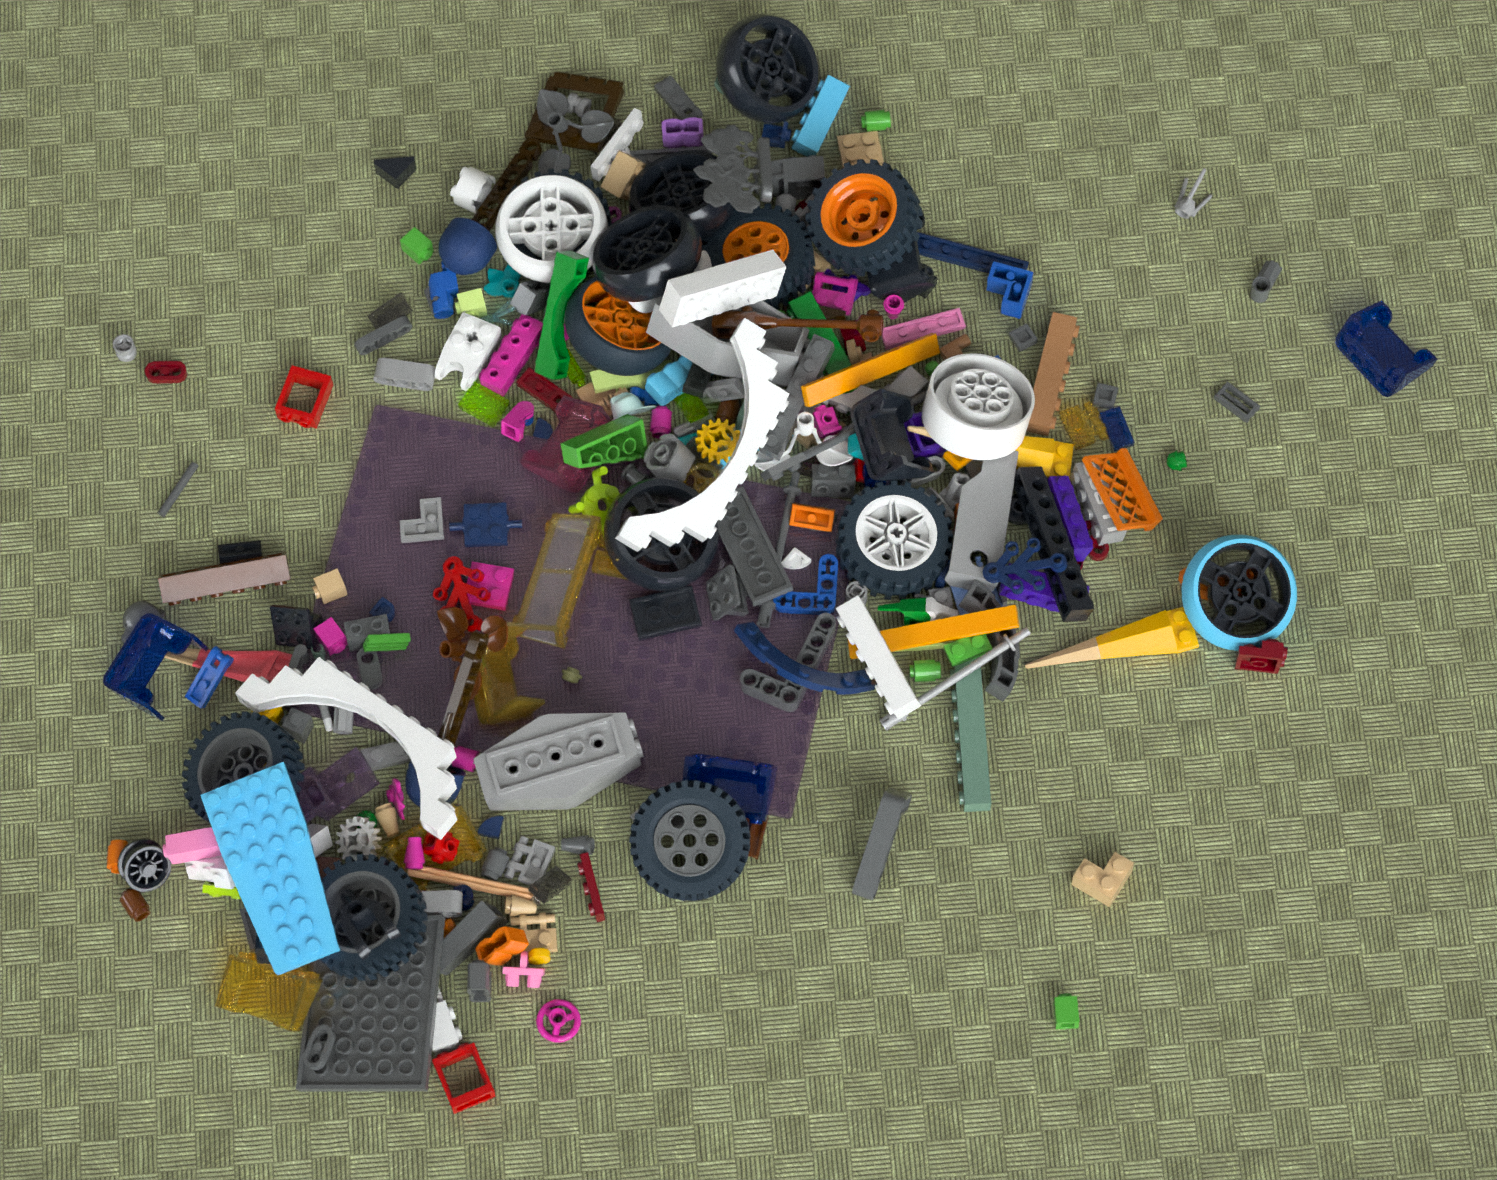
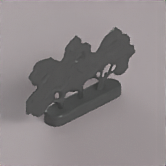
M728 125L725 129L716 128L711 134L702 137L701 141L709 151L718 155L717 159H708L704 162L703 166H697L693 169L701 179L712 182L708 188L704 189V201L714 207L723 206L730 202L738 212L752 213L753 209L760 205L759 200L753 196L752 191L759 189L760 200L762 202H771L773 185L769 138L760 137L757 140L756 151L754 152L747 146L748 143L752 142L753 135L748 131L739 130L736 125ZM739 145L745 148L744 151H747V153L736 149V146ZM748 156L756 157L757 169L745 167L744 159ZM750 173H758L759 185L748 182L747 179ZM743 187H749V190H743Z

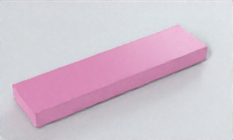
M960 308L885 327L883 328L881 338L885 350L930 333H936L937 336L963 330L966 328Z

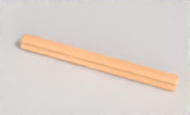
M423 866V869H408V875L411 877L505 897L515 895L536 901L538 895L536 889Z

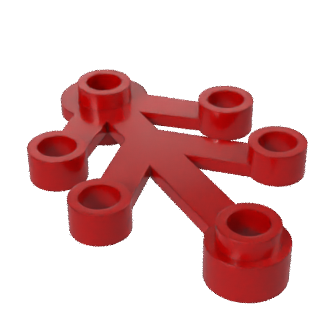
M451 556L443 564L445 576L440 587L433 591V597L438 601H445L448 597L447 590L453 580L455 586L447 605L443 606L440 610L456 607L458 600H460L468 620L466 630L472 633L475 630L480 631L483 620L474 615L467 593L486 602L490 599L491 592L484 587L477 588L464 583L461 575L470 577L472 581L480 583L484 579V573L479 569L472 570L464 567L460 558ZM476 573H479V577L475 579ZM442 591V596L438 597V594ZM485 591V596L481 597V594Z

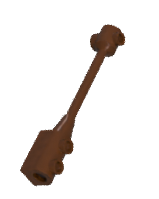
M743 306L741 311H733L732 309L718 315H713L712 332L713 336L717 339H730L738 324L744 318L764 330L777 327L857 329L862 338L868 342L877 341L879 336L883 335L884 327L883 315H880L874 309L868 310L867 314H861L858 320L778 318L757 313L750 306Z

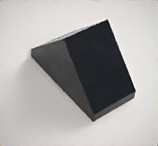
M415 156L374 160L376 174L396 189H399L417 170Z

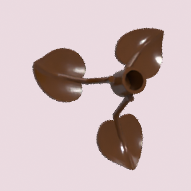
M459 607L437 610L441 627L448 639L440 643L439 652L444 658H452V661L462 663L463 659L459 657L464 654L465 645L468 644V641L461 642L462 638L465 637L464 632L468 627L467 616ZM489 616L481 624V631L489 635L487 645L489 650L494 652L501 651L508 641L507 622L501 616ZM461 665L454 672V683L456 682ZM480 670L470 700L478 694L481 688L482 676Z

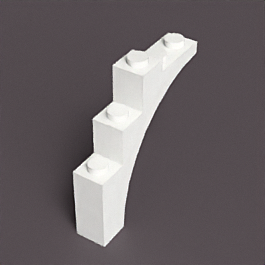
M308 825L314 849L313 852L316 858L333 846L328 826ZM222 856L184 862L189 879L214 882L217 888L233 889L236 887Z

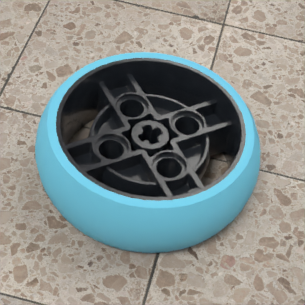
M1228 535L1204 545L1189 562L1182 581V603L1189 622L1208 642L1218 647L1235 651L1239 650V646L1246 644L1255 645L1256 648H1260L1262 640L1276 639L1289 624L1296 607L1297 585L1288 561L1270 543L1249 535ZM1230 550L1248 552L1244 561H1230L1222 566L1211 561L1215 556ZM1267 567L1272 572L1277 584L1278 602L1271 598V585L1264 573ZM1247 569L1251 570L1254 574L1252 580L1246 576ZM1218 576L1223 577L1225 580L1223 587L1217 582ZM1200 583L1208 587L1207 597L1210 607L1214 612L1211 619L1207 615L1201 601ZM1239 588L1241 589L1242 596L1240 597L1238 596L1239 592L1237 591V589ZM1255 599L1261 602L1260 609L1254 606ZM1226 606L1232 608V616H1228L1225 613ZM1257 619L1267 624L1261 631L1251 635H1235L1230 633L1234 624L1245 625Z

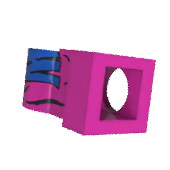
M528 401L519 402L501 421V434L520 442L524 437V428L531 425L534 421V405Z

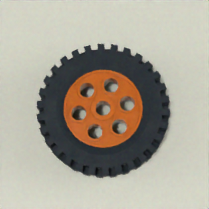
M765 203L764 208H760L759 205L753 209L752 213L738 212L734 209L730 219L722 228L702 239V251L704 250L708 253L712 267L774 250L786 265V270L777 296L763 301L777 310L779 309V303H782L785 307L789 303L788 298L791 297L793 300L798 298V291L803 294L806 291L805 284L810 285L811 276H814L815 256L811 236L807 231L804 221L800 222L798 215L792 216V212L789 209H786L783 213L782 206L776 205L773 210L771 204Z

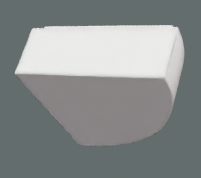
M794 547L781 564L788 569H801L811 563V558Z

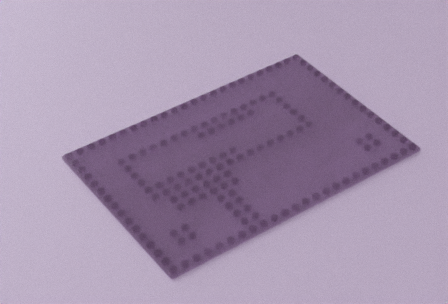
M382 405L374 407L324 572L325 574L338 569L348 595L327 604H323L321 598L316 599L313 614H322L323 622L332 617L346 636L344 622L371 617L369 615L370 610L382 596L394 605L395 617L389 622L391 634L410 633L411 641L408 642L406 650L376 651L383 682L379 688L370 690V692L375 695L377 693L382 695L386 699V703L391 706H398L404 712V715L416 718L423 728L426 729L428 727L432 729L438 737L455 685L454 672L461 665L458 661H452V658L442 657L439 652L440 643L448 639L441 627L437 610L447 605L455 586L452 580L447 590L448 597L445 601L441 602L433 597V591L440 587L445 576L443 564L447 558L456 556L462 560L464 567L471 568L472 562L513 568L514 577L505 611L471 605L474 615H477L483 621L493 615L503 617L508 626V641L501 651L494 652L489 650L488 647L486 648L479 669L482 676V685L478 694L468 703L455 747L462 746L483 753L536 718L546 714L626 713L628 719H633L638 736L634 739H639L644 757L640 758L641 766L616 782L657 791L659 788L673 782L685 780L701 781L719 787L728 793L741 809L786 819L792 817L822 692L807 688L799 707L793 712H786L742 692L740 675L746 669L756 670L784 683L786 678L777 674L778 669L768 662L763 664L751 653L734 632L737 624L748 622L756 624L758 621L759 605L753 607L749 596L746 597L748 614L745 616L726 614L718 621L712 619L706 581L728 565H733L720 537L716 555L710 567L700 578L687 585H692L702 627L639 641L629 599L664 591L646 589L625 578L609 558L602 527L593 525L589 520H586L582 513L571 514L568 511L571 505L581 502L582 496H584L588 488L594 486L592 472L602 466L608 469L607 474L601 476L602 484L615 486L619 493L632 485L627 480L621 479L623 470L631 463L642 474H647L649 478H656L646 467L644 459L638 458L633 461L625 460L613 464L604 463L599 466L577 468L564 463L561 449L562 442L524 435L522 440L517 442L502 435L499 429ZM689 469L686 479L682 482L690 485L701 494L719 475ZM745 480L742 485L738 484L736 489L744 487L775 550L787 494L784 493L781 487ZM802 492L800 496H795L794 503L835 509L838 517L833 524L832 532L812 531L807 528L789 525L782 561L795 547L811 558V563L801 569L783 568L793 586L792 592L817 593L819 560L825 554L834 555L838 560L837 608L845 602L849 579L847 578L848 570H842L839 565L841 558L836 556L837 544L835 540L844 508L847 504L850 505L851 502L830 497H811L810 493ZM441 497L444 539L402 543L400 520L421 519L420 499ZM669 498V504L675 505L677 507L682 505L681 503ZM599 500L598 508L605 511L606 503L603 500ZM506 502L509 520L522 519L523 526L522 528H510L508 546L465 547L463 531H450L449 522H462L464 504ZM628 508L621 518L620 529L625 520L633 516ZM693 537L692 545L689 549L694 560L697 559L702 548V542ZM669 548V552L672 555H678L676 549ZM643 559L638 562L654 571L672 572L668 565H653ZM830 561L826 563V574H830ZM461 575L463 582L467 584L468 577ZM825 580L821 583V586L824 589H830L833 587V583L830 580ZM442 591L438 594V597L442 596ZM782 598L780 604L785 606L786 601ZM792 598V607H795V598ZM801 599L798 604L802 608H807L811 602L808 599ZM458 600L456 607L463 610L460 600ZM814 600V608H817V600ZM824 601V608H828L830 604L828 601ZM836 608L831 614L836 621V631L817 668L820 671L828 672L839 627V622L836 618L839 616ZM774 610L770 627L762 628L758 626V628L778 650L796 661L819 615L780 613ZM825 623L821 627L826 629L831 627V625ZM466 630L464 632L465 637L462 638L461 642L469 641L472 632ZM313 631L315 641V647L313 648V651L319 652L321 651L319 644L321 643L316 638L315 632ZM816 641L813 642L812 645L818 647L821 646L822 643ZM347 645L342 652L334 653L331 656L325 650L326 660L334 663L340 672L346 671L358 684L362 682L357 661L359 650L350 652ZM308 648L309 661L302 666L303 675L316 661L313 658L311 649ZM466 649L464 654H462L459 658L463 659L465 653L467 652ZM365 654L362 656V661L369 663L373 660L374 656L372 654ZM811 660L803 661V664L810 665L813 663V661ZM567 667L579 670V675L583 676L582 680H579L578 684H574L561 679L563 675L561 673L562 669L567 670ZM748 679L745 681V683L751 685L754 684L755 681L752 679ZM767 688L764 691L766 693H773L775 690ZM787 696L784 698V700L788 702H791L795 699L791 696ZM318 704L284 706L287 712L294 708L311 717L322 719ZM328 706L331 719L334 721L335 706ZM354 712L353 726L388 733L375 722ZM595 741L594 746L601 747L602 741ZM554 753L552 755L553 760H558L560 758V754Z

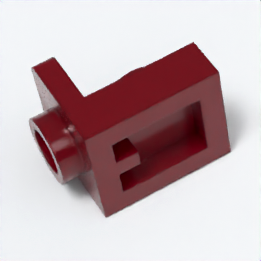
M839 328L846 355H848L846 341L852 339L855 340L856 347L860 346L862 352L866 351L865 340L857 329Z

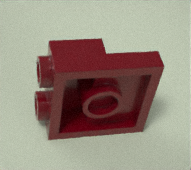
M1276 639L1262 640L1260 648H1256L1255 645L1251 644L1239 646L1235 669L1278 674L1280 667H1284L1288 647Z

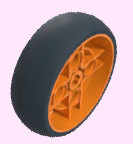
M596 277L580 285L570 297L565 313V325L569 340L578 354L594 367L619 376L640 375L659 366L671 351V348L646 333L653 311L648 313L639 312L629 302L611 296L600 286ZM593 302H599L595 307L585 306ZM646 342L656 343L653 346L641 348Z

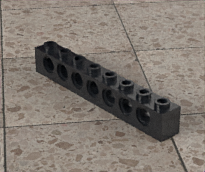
M1042 466L1019 467L1015 473L1013 486L1032 538H1037L1040 542L1041 548L1038 551L1040 560L1049 559L1053 554L1061 553L1066 557L1068 563L1067 568L1060 573L1054 572L1051 568L1044 569L1062 621H1086L1094 610V603L1090 599L1087 584L1083 580L1080 565L1076 561L1074 549L1069 542L1067 530L1062 523L1061 514L1055 504L1054 495L1048 485L1047 476L1044 474ZM1057 559L1054 562L1059 563L1061 559Z

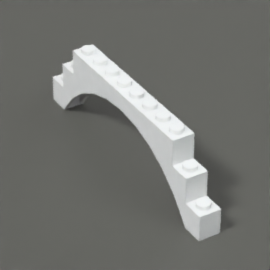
M744 318L730 338L741 368L745 394L744 418L741 432L729 462L716 480L701 494L683 505L661 513L629 517L625 520L615 539L638 552L642 547L645 549L652 538L649 535L669 547L681 541L684 535L682 530L701 542L713 537L717 530L715 527L718 520L721 521L727 512L725 506L728 501L732 502L738 493L735 490L737 485H742L748 475L745 471L749 465L753 466L758 458L757 450L759 447H764L769 438L766 436L769 429L773 430L779 421L776 418L779 412L783 413L789 404V401H787L789 393L770 382L778 371L775 369L778 362L758 351L766 340L763 338L766 333L764 329Z
M318 657L304 675L298 669H291L285 665L270 683L264 677L260 676L258 678L252 673L235 692L239 702L255 713L286 705L318 704L352 711L375 722L397 740L412 761L420 787V821L423 828L441 840L457 821L454 807L446 802L457 789L454 776L446 771L456 758L454 745L447 739L441 740L432 729L428 727L426 729L423 728L416 718L404 715V712L398 706H391L386 703L387 701L382 695L378 693L375 695L370 692V689L364 683L360 682L358 684L355 682L353 677L346 671L340 672L330 660L324 661Z

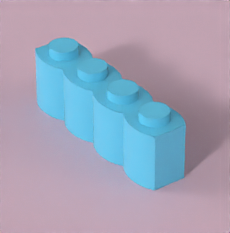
M681 355L678 361L666 364L662 371L650 374L646 379L645 390L660 406L668 404L675 397L684 393L682 392L683 386L693 362Z

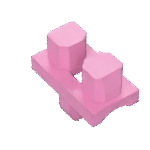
M522 951L520 967H503L506 986L519 987L520 975H528L527 987L539 988L542 976L545 975V968L528 967V952Z

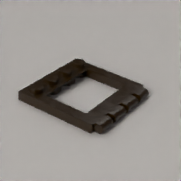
M558 71L553 76H549L544 90L557 92L558 88L609 96L603 112L609 114L613 119L625 92L622 81L610 79L606 81V79L589 77L588 80V76L571 74L570 76L569 73ZM536 107L525 133L526 140L536 138L540 143L557 145L555 136L552 133L553 129L539 119ZM568 125L566 131L558 133L562 146L595 152L601 151L606 139L605 137L596 143L588 142L582 137V129Z

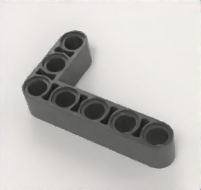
M822 613L817 617L796 662L803 664V661L811 660L813 663L806 666L817 670L836 631V621L833 615ZM827 623L830 624L831 627L825 629L822 628L821 625ZM818 641L822 645L815 647L812 643ZM746 669L740 675V687L743 693L786 712H793L799 707L807 690L806 687L788 679L784 683L753 669ZM748 679H752L755 681V683L748 685L745 683V681ZM773 688L775 691L773 693H766L764 690ZM787 696L795 698L791 702L784 700V698Z
M892 787L884 792L854 882L852 894L874 900L901 816L907 812L912 794Z

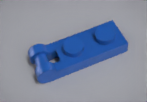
M213 647L187 691L185 698L200 709L205 708L226 670L233 663L234 658L228 654H223L222 649L219 647ZM216 660L220 662L218 666L214 664Z

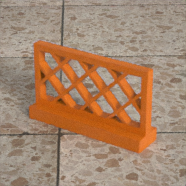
M1121 448L1116 453L1083 457L1082 461L1118 531L1139 528L1151 531L1163 520L1127 448ZM1092 462H1094L1095 464L1099 465V466H1100V470H1098L1097 468H1095V467L1093 466ZM1104 469L1113 475L1112 478L1103 473ZM1101 479L1109 484V488L1102 484ZM1113 487L1122 492L1121 496L1112 491ZM1110 497L1119 502L1118 506L1112 503ZM1122 505L1131 510L1130 514L1121 509ZM1119 515L1127 519V523H1122Z

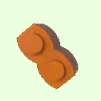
M504 926L497 929L491 938L482 940L475 950L479 960H484L491 965L501 966L506 964L513 955L524 951L529 943L524 930Z

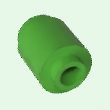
M884 110L865 111L864 116H861L862 128H866V132L890 128V112Z
M934 659L913 660V665H909L910 678H914V682L941 679L940 661H935Z

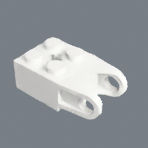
M463 312L443 347L436 366L435 379L441 380L451 371H460L463 373L461 389L464 391L469 390L479 377L482 369L487 367L493 352L499 346L502 340L501 328Z

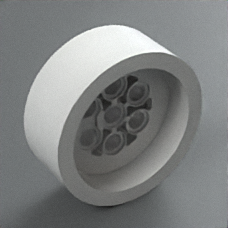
M984 354L956 355L941 362L932 373L922 407V421L931 438L946 450L970 459H998L1014 452L1024 440L1035 404V395L1028 379L1011 364Z

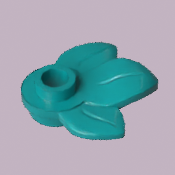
M509 264L504 271L490 268L488 269V280L490 283L485 285L483 289L491 296L503 295L506 298H513L519 286L518 281L521 274L515 271Z

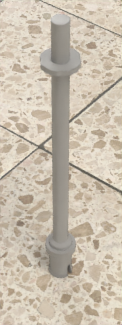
M1023 628L1010 638L1004 634L1003 638L1005 641L917 697L919 703L923 705L1010 648L1013 652L1016 651L1013 645L1031 634L1028 628ZM889 713L880 718L879 721L885 730L888 731V729L902 720L904 722L908 720L909 714L898 719L894 713L891 715Z

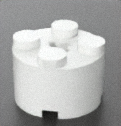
M463 167L459 175L460 179L457 185L452 187L450 196L454 197L455 205L476 213L492 190V183L495 184L496 180L494 176L476 168Z

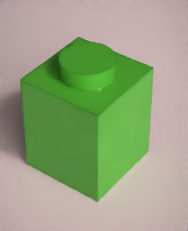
M415 227L400 239L402 251L419 265L423 261L428 260L434 252L432 241Z
M1064 993L1054 997L1053 1007L1056 1030L1078 1028L1080 1021L1077 996Z

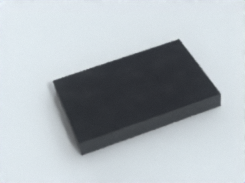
M692 585L629 599L639 641L702 627Z

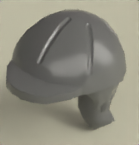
M138 601L131 604L125 610L123 615L125 631L121 636V641L125 648L123 653L126 658H130L134 654L135 649L132 642L134 637L142 636L148 630L150 634H153L152 631H155L157 622L166 615L163 609H158L152 603L146 601Z

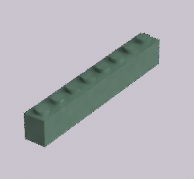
M977 658L953 667V669H950V676ZM981 667L956 682L955 689H951L952 702H956V710H953V723H958V730H954L955 743H959V750H956V763L961 764V771H957L958 784H962V791H959V805H964V812L991 810Z

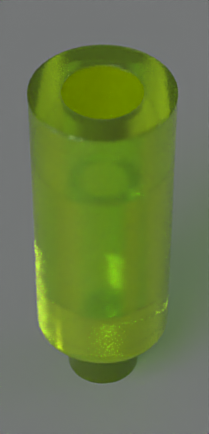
M567 349L570 355L567 376L572 384H577L581 388L586 385L584 381L585 374L571 351Z

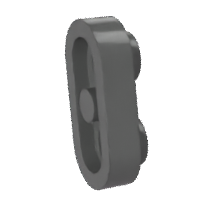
M317 1026L313 1030L304 1051L303 1062L312 1070H319L324 1067L334 1045L336 1035L329 1026ZM328 1035L327 1040L322 1041V1038ZM319 1056V1060L314 1062V1058Z

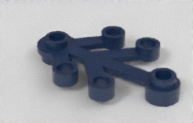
M1030 538L1027 541V548L1013 565L1005 566L1012 556H1016L1019 553L1018 544L1010 541L1006 544V551L998 561L990 562L983 568V576L990 583L1001 582L1010 588L1012 593L1021 594L1024 591L1022 581L1018 579L1012 580L1007 576L1015 574L1031 584L1036 591H1041L1046 586L1044 578L1042 576H1034L1028 571L1051 568L1054 572L1060 573L1067 568L1068 563L1066 557L1061 553H1055L1049 559L1027 562L1041 548L1037 538ZM1033 543L1037 544L1036 547H1030ZM1010 547H1016L1013 551L1009 550ZM1057 559H1061L1059 563L1054 562ZM992 570H997V571H996L995 573H993V574L990 573V571H992ZM1041 581V585H1035L1036 582ZM1015 585L1021 586L1019 589H1014Z

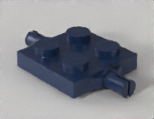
M506 502L464 504L462 522H449L450 531H463L465 547L508 546L510 528L523 527L522 519L509 520Z

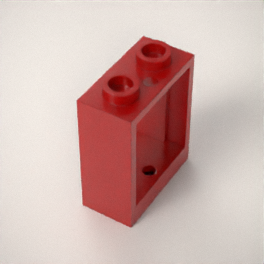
M292 365L275 406L277 418L286 423H290V421L298 423L304 428L313 427L317 429L334 386L332 377ZM294 383L320 389L311 413L285 407Z
M474 1042L471 1044L463 1043L456 1048L457 1050L449 1053L447 1051L439 1053L432 1060L453 1114L496 1097ZM473 1056L485 1085L453 1098L442 1069Z

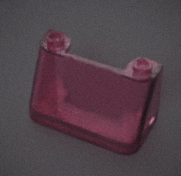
M563 396L555 409L560 423L540 453L530 449L519 462L526 470L568 492L577 493L581 490L596 466L577 468L564 463L561 443L612 420L600 405Z

